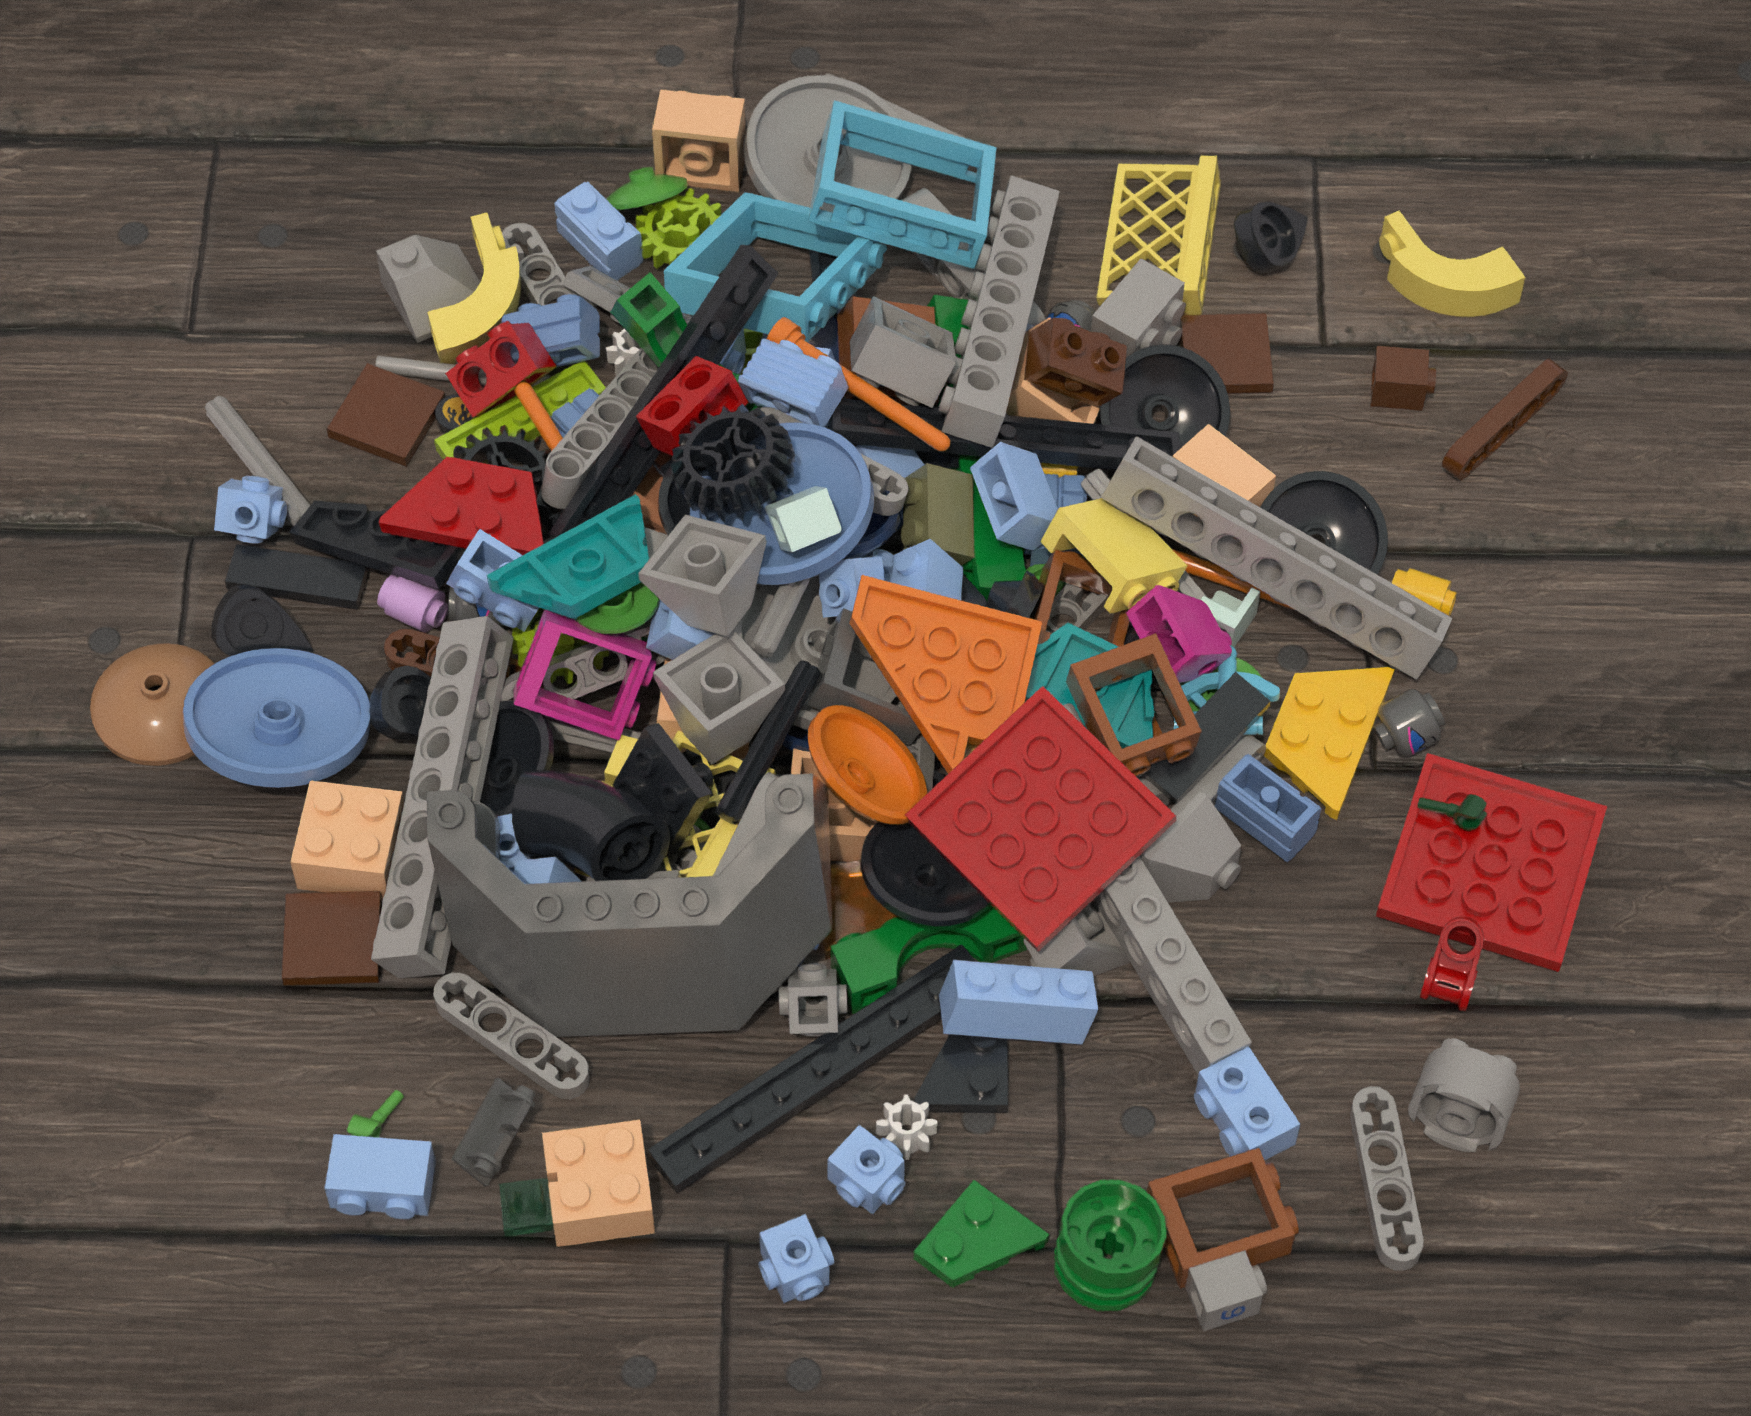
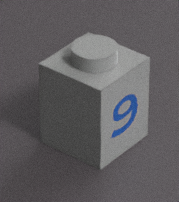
M1245 1251L1189 1268L1185 1286L1203 1331L1259 1314L1263 1294L1267 1293L1266 1282L1258 1265L1251 1266Z

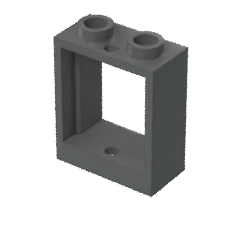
M843 608L827 630L817 667L820 670V676L810 693L807 705L819 710L833 705H843L858 709L880 721L904 744L910 746L920 733V730L906 709L842 684L851 651L872 659L849 624L852 611Z

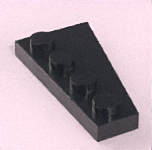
M314 500L290 531L293 541L297 545L398 577L401 576L407 580L435 589L441 588L466 551V548L382 533L378 522L380 517L392 506H389L387 510L370 511L366 504Z

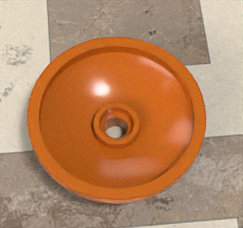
M833 705L826 707L812 719L808 728L809 752L819 776L830 792L844 805L872 821L898 825L908 823V818L905 814L927 794V787L917 761L905 744L880 721L863 711L849 706Z

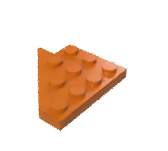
M862 575L849 624L949 774L963 761L967 743L979 746L1024 704L1042 621Z

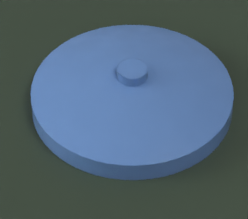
M780 423V426H783L788 431L795 451V462H793L795 469L794 477L787 479L788 491L776 492V502L814 486L827 488L842 528L840 533L794 552L780 549L765 506L771 503L765 502L761 505V515L754 510L745 512L742 521L736 514H731L725 523L718 517L717 513L707 519L700 510L693 511L690 507V516L765 535L767 543L757 584H789L811 578L826 571L853 550L870 523L874 507V489L867 465L854 445L830 429L807 423ZM702 476L708 480H711L710 476Z
M270 648L251 650L227 657L215 663L195 679L184 700V734L193 753L206 766L222 776L241 783L261 787L301 786L309 784L310 781H320L338 773L352 763L361 753L370 732V703L360 682L348 670L332 660L310 652L294 649Z

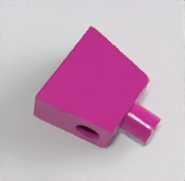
M1156 585L1126 612L1140 639L1155 633L1157 634L1179 682L1192 681L1203 674L1212 673L1231 656L1232 649L1230 645H1232L1230 635L1220 629L1208 605L1202 600Z

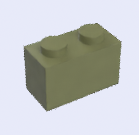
M927 463L905 477L904 479L908 483L909 490L903 504L901 540L904 544V549L931 539L960 565L973 559V475Z

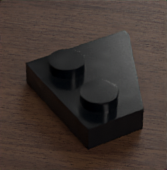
M949 1034L914 1097V1102L919 1105L928 1102L929 1113H1007V1039Z

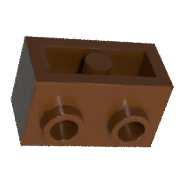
M1053 317L1029 332L1024 380L1098 408L1123 393L1127 345L1111 340L1107 334L1090 332L1075 326L1068 319Z

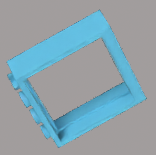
M834 100L822 136L808 222L974 269L987 236L997 147ZM842 129L846 130L845 135L841 134ZM842 144L976 183L971 220L835 182L834 176L839 145ZM968 166L977 167V173L968 171ZM824 202L835 205L832 212L822 210L820 207L823 206ZM960 241L968 243V251L958 249Z
M745 192L664 270L665 290L679 304L681 312L694 315L718 280V275L726 268L740 245L748 246L756 237L838 256L800 296L768 289L743 327L769 334L773 326L781 318L787 317L801 327V333L806 336L805 341L808 342L821 328L825 327L827 321L839 309L845 306L847 300L864 286L866 280L878 268H881L883 254L886 252L887 246L885 243L808 222L809 207Z

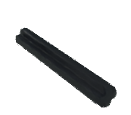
M800 661L785 684V691L770 711L716 808V814L728 823L736 824L742 818L757 785L769 769L820 676V670L816 666L811 665L807 661Z

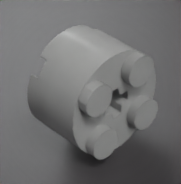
M1454 1038L1446 1039L1442 1042L1441 1047L1433 1050L1426 1059L1409 1104V1116L1413 1122L1417 1116L1425 1125L1423 1133L1433 1141L1448 1148L1464 1152H1476L1478 1145L1490 1144L1488 1150L1494 1149L1499 1146L1504 1137L1520 1092V1084L1515 1075L1517 1066L1511 1059L1505 1056H1492L1481 1050L1470 1048L1461 1040Z

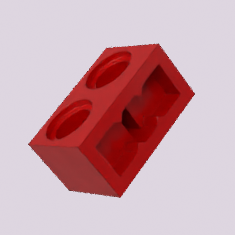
M510 321L499 324L487 334L490 340L480 347L473 346L460 353L455 358L457 365L445 373L472 417H477L515 397V388L519 383L527 382L533 385L557 367L530 323L511 324ZM513 344L519 351V359L516 364L511 358ZM481 369L485 372L487 378L484 388L480 385L478 378Z
M696 356L636 415V418L653 447L673 456L672 449L680 446L679 434L691 433L690 421L701 424L705 421L706 411L713 416L719 415L722 412L723 405L730 412H735L741 404L745 406L748 400L731 370Z

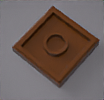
M1266 313L1181 316L1180 328L1183 330L1181 347L1195 352L1208 361L1218 372L1228 394L1273 392L1274 380Z
M367 363L327 427L328 438L407 467L436 419V407L446 397L445 392Z
M380 891L286 894L282 960L283 985L379 983L380 965L372 961L371 956L382 908Z

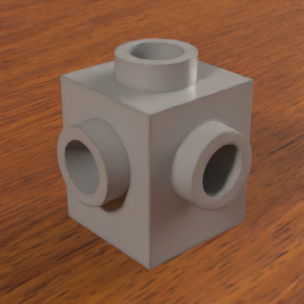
M804 964L799 966L798 970H795L788 978V986H781L779 988L780 1015H789L790 1034L822 1036L825 1033L838 1032V1014L847 1013L846 984L837 985L836 969H827L823 964ZM807 996H820V997L817 998V999H810V998H808Z

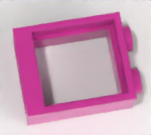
M544 609L513 690L514 705L619 740L624 727L631 729L636 720L640 707V702L635 701L641 685L648 687L653 672L655 671L656 661L651 659V650L646 648L647 642L622 633H596L572 618ZM561 633L632 657L611 712L540 688Z

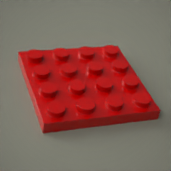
M1043 686L905 814L908 822L1038 952L1177 821L1176 815Z
M1427 753L1378 905L1376 917L1439 936L1445 924L1452 918L1458 916L1471 917L1483 929L1484 943L1482 949L1559 972L1607 806ZM1474 794L1486 801L1487 806L1483 811L1487 815L1476 829L1467 831L1458 826L1453 817L1419 809L1418 801L1420 797L1460 806L1467 795ZM1466 926L1455 927L1449 933V939L1472 946L1476 943L1475 933Z

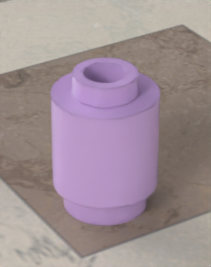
M390 575L383 583L378 594L377 604L385 610L387 616L424 633L430 631L433 627L438 628L443 623L448 612V604L445 603V593L443 591L407 580L401 576Z

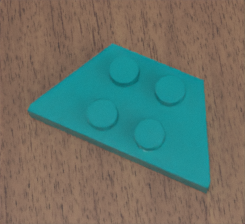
M635 494L486 575L489 588L494 593L575 619L641 583L638 573L649 561V553L640 498Z
M1066 623L1053 632L1047 641L1037 644L1025 702L1043 686L1062 705L1071 703L1084 727L1087 728L1066 683L1070 665L1115 649L1118 646L1070 623ZM1152 669L1095 690L1121 749L1153 737Z

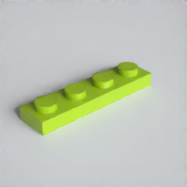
M585 361L578 362L532 387L550 417L555 410L568 402L572 403L575 397L587 389H593L599 396L606 389ZM515 396L436 438L434 443L436 451L444 460L447 456L454 458L453 451L457 445L467 448L466 437L470 434L482 441V430L486 427L492 431L493 436H499L500 427L505 424L509 430L508 436L516 437L517 431L523 428L525 430L524 441L530 442L533 438L541 435L520 400ZM485 460V461L481 462V463L489 464V463H488V460Z

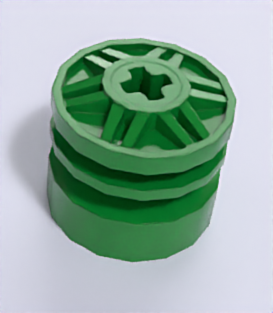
M1099 1180L1083 1186L1069 1199L1063 1213L1053 1255L1054 1272L1063 1291L1078 1304L1097 1311H1119L1137 1304L1150 1291L1166 1239L1165 1216L1157 1201L1141 1187L1123 1180ZM1103 1254L1111 1255L1110 1259L1104 1258Z

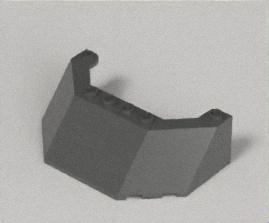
M813 773L783 775L773 780L765 793V826L718 876L524 884L500 861L499 819L490 807L483 803L472 801L467 795L459 791H427V841L453 946L528 1018L557 1038L741 1030L753 1017L754 1012L771 994H774L799 967L798 965L832 931L828 787Z

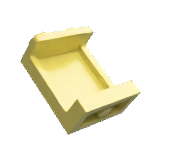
M1102 498L1058 508L1040 541L1051 554L1054 553L1055 549L1064 551L1077 548L1112 586V592L1104 604V608L1110 614L1132 608L1156 585L1177 591L1179 588L1178 581L1187 568L1186 563L1149 525L1128 513L1117 510L1113 504Z

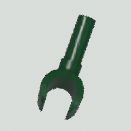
M1474 794L1467 795L1460 806L1420 797L1418 801L1419 809L1453 817L1456 824L1467 831L1476 829L1487 815L1483 811L1487 806L1486 801Z

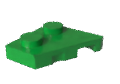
M973 1180L914 1250L913 1259L953 1288L973 1279L981 1271H992L1008 1264L1009 1258L1033 1247L1036 1251L1044 1248L1049 1242V1234Z

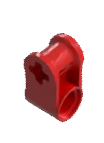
M1458 916L1445 924L1435 955L1431 957L1419 998L1425 1000L1430 996L1458 1004V1009L1466 1012L1478 972L1476 967L1484 943L1483 929L1476 920L1467 916ZM1458 926L1470 928L1476 937L1474 947L1465 952L1454 949L1448 939L1449 933L1453 928ZM1438 981H1442V982H1446V983H1449V984H1452V985H1456V986H1458V987H1460V988H1456V987H1452V986H1449V985H1446V984H1442V983H1439Z

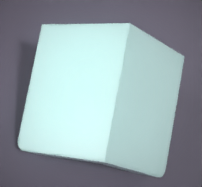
M814 486L765 506L781 550L794 552L838 534L842 529L828 490L824 487Z
M1252 587L1243 601L1221 590L1217 591L1212 599L1205 596L1202 597L1201 600L1208 605L1220 629L1230 635L1231 646H1236L1256 616L1260 591Z

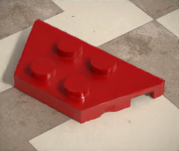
M448 456L385 512L378 522L382 533L466 549L479 529L521 555L544 544L532 472Z

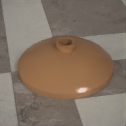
M169 643L143 646L119 657L102 673L91 697V718L95 731L102 743L118 757L141 765H168L194 756L195 754L189 747L184 734V700L195 679L215 663L206 655L193 648ZM161 685V688L158 690H148L153 686Z

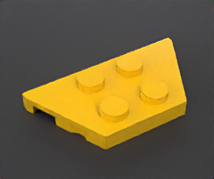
M1381 667L1295 673L1266 743V750L1263 756L1278 770L1285 771L1290 776L1291 781L1304 794L1309 791L1326 806L1325 813L1330 818L1337 820L1373 726L1377 720L1378 708L1384 702L1395 670L1393 668Z

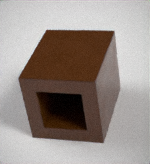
M1377 346L1372 368L1370 406L1423 411L1426 394H1434L1436 383V368H1429V350Z

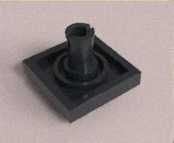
M657 723L644 727L613 785L642 801L668 825L670 843L665 856L668 857L678 853L711 797L710 787H713V775L710 768L702 762L691 766L662 726Z

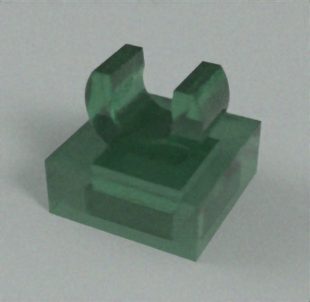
M548 1178L499 1184L505 1237L554 1231Z

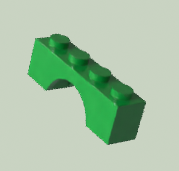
M651 272L618 298L611 310V314L658 367H660L687 326L679 304ZM732 372L738 382L740 374ZM749 402L745 405L749 413L757 407L763 408Z
M990 905L978 917L957 925L928 926L917 924L901 917H895L886 921L880 928L870 932L848 934L842 937L836 944L831 945V969H836L838 984H846L847 1004L853 1015L897 987V981L904 966L913 957L924 951L935 948L955 949L962 944L977 961L994 963L1026 951L1027 947L1023 942L1024 937Z

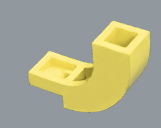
M1400 211L1384 217L1379 245L1383 255L1388 260H1391L1387 280L1408 300L1430 311L1459 317L1488 315L1507 309L1520 302L1525 276L1503 247L1472 259L1459 260L1447 258L1430 250L1421 241Z
M487 212L471 217L472 234L484 269L479 286L465 300L451 306L427 312L430 331L440 363L455 364L457 363L455 358L460 353L473 346H482L490 340L487 334L502 323L503 315L516 312L519 304L521 279L516 246L506 249L500 226H491Z

